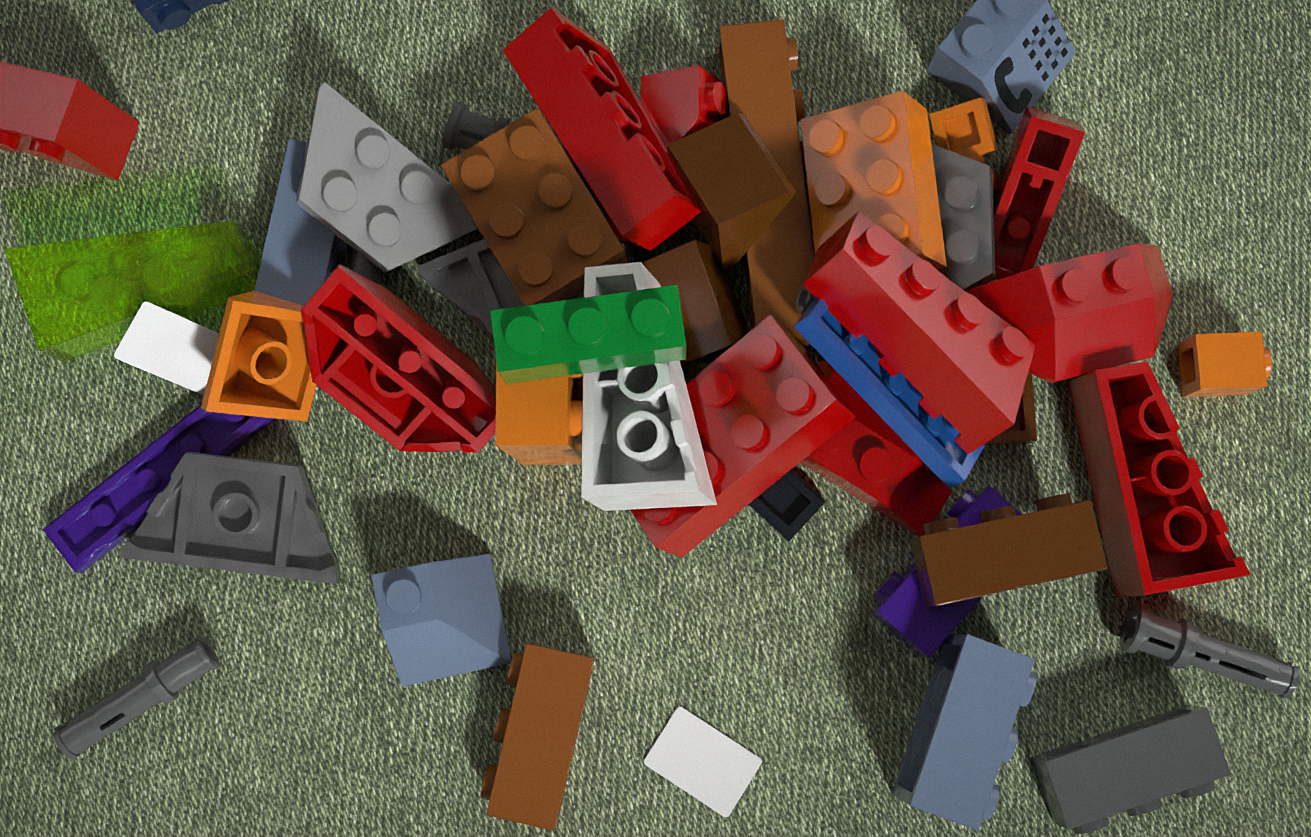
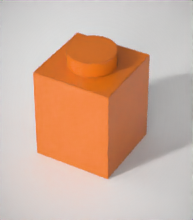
M1262 331L1195 334L1177 344L1182 398L1247 395L1268 386L1267 379L1271 374L1272 359L1270 351L1263 345Z

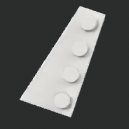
M641 262L585 267L584 297L661 287L660 283ZM680 360L583 374L581 498L603 511L717 505Z

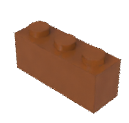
M526 643L524 654L514 652L507 679V685L516 687L511 710L501 708L494 734V741L503 743L498 766L488 764L480 798L489 800L487 816L547 830H555L558 824L593 671L594 657L533 643Z

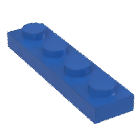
M815 298L794 327L949 489L964 482L985 445H982L968 455L954 440L959 432L942 415L933 419L920 406L918 401L923 395L902 373L899 372L892 377L878 363L880 358L876 353L874 345L866 336L862 335L855 338L827 310L829 307L822 299L817 300Z

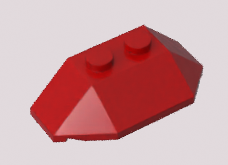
M1142 243L1038 266L966 290L967 293L975 296L984 306L1012 327L1019 329L1028 339L1036 344L1028 372L1049 383L1082 376L1098 369L1122 366L1154 357L1174 298L1159 246Z
M339 264L302 306L301 312L305 326L312 382L397 450L404 452L462 451V453H478L496 434L495 385L472 358L389 289Z
M826 360L817 362L818 367L857 417L800 463L916 536L925 535L923 524L935 521L951 495L952 489H949Z

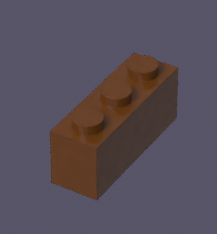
M1066 493L1035 500L1036 512L1016 516L1014 506L1010 505L979 512L981 523L960 528L957 517L923 524L925 535L911 539L910 543L925 607L938 606L1108 569L1091 500L1072 504L1070 494Z

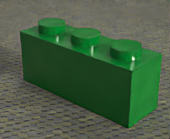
M678 285L490 310L497 370L506 384L686 360V340Z

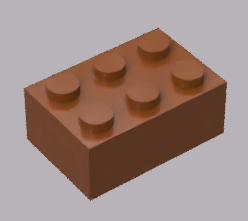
M538 107L441 164L442 169L524 306L568 300L583 291L585 267L628 263L624 248Z

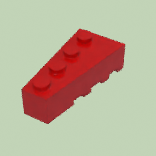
M551 7L502 49L582 173L586 184L606 210L607 215L605 218L621 241L628 242L630 240L651 251L702 212L608 46Z
M0 61V149L9 152L20 151L50 162L63 164L118 181L140 122L78 79Z
M859 211L855 213L818 248L803 285L817 300L822 299L829 307L827 310L855 338L863 335L866 336L874 345L876 353L880 358L878 363L892 377L899 372L902 373L923 395L918 401L920 406L933 419L942 415L959 432L954 440L969 455L1014 425L1036 344L1028 339L1019 329L1012 327L984 306L975 296L967 293L940 273L931 263L923 260L892 237L887 230L876 225Z
M1148 361L1094 370L1069 381L1115 598L1155 594L1251 575L1242 556L1236 557L1224 533L1229 531L1220 510H1213L1199 481L1203 475L1195 458H1188L1176 432L1180 427Z

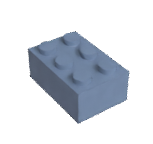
M950 634L941 645L892 794L912 807L979 831L982 819L989 820L998 803L1000 787L994 785L1000 764L1001 762L1008 763L1017 745L1018 730L1012 727L1019 706L1026 707L1035 690L1037 675L1031 672L1035 659L968 634Z

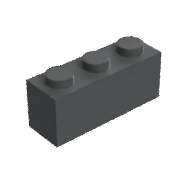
M1186 705L1031 757L1053 823L1066 829L1073 828L1075 834H1083L1101 829L1108 825L1107 816L1125 810L1129 816L1146 814L1157 810L1162 806L1160 798L1180 792L1182 798L1206 794L1215 789L1214 780L1231 775L1207 707Z

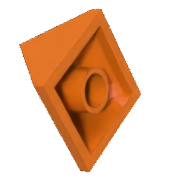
M255 290L228 297L201 405L204 411L308 421L317 385L312 382L305 326L301 312L303 305Z

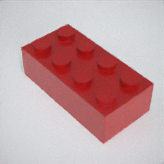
M770 314L686 384L717 505L630 509V511L654 547L682 558L857 416L794 334Z

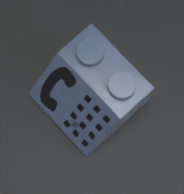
M976 0L939 45L927 72L966 102L980 97L985 98L991 121L1010 135L1021 122L1026 106L1031 108L1072 59L1076 51L1048 0Z

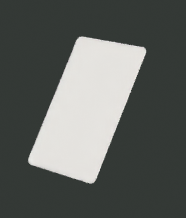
M143 302L114 353V357L204 395L219 333L152 303Z
M678 707L644 759V764L723 817H728L762 764V760L683 707Z

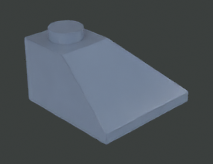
M491 554L429 562L371 575L382 633L402 687L511 663L512 657Z

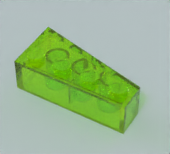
M234 221L4 249L38 350L62 362L70 361L122 341L143 302L152 303L184 318L227 302L228 297L254 291L260 267L251 238Z

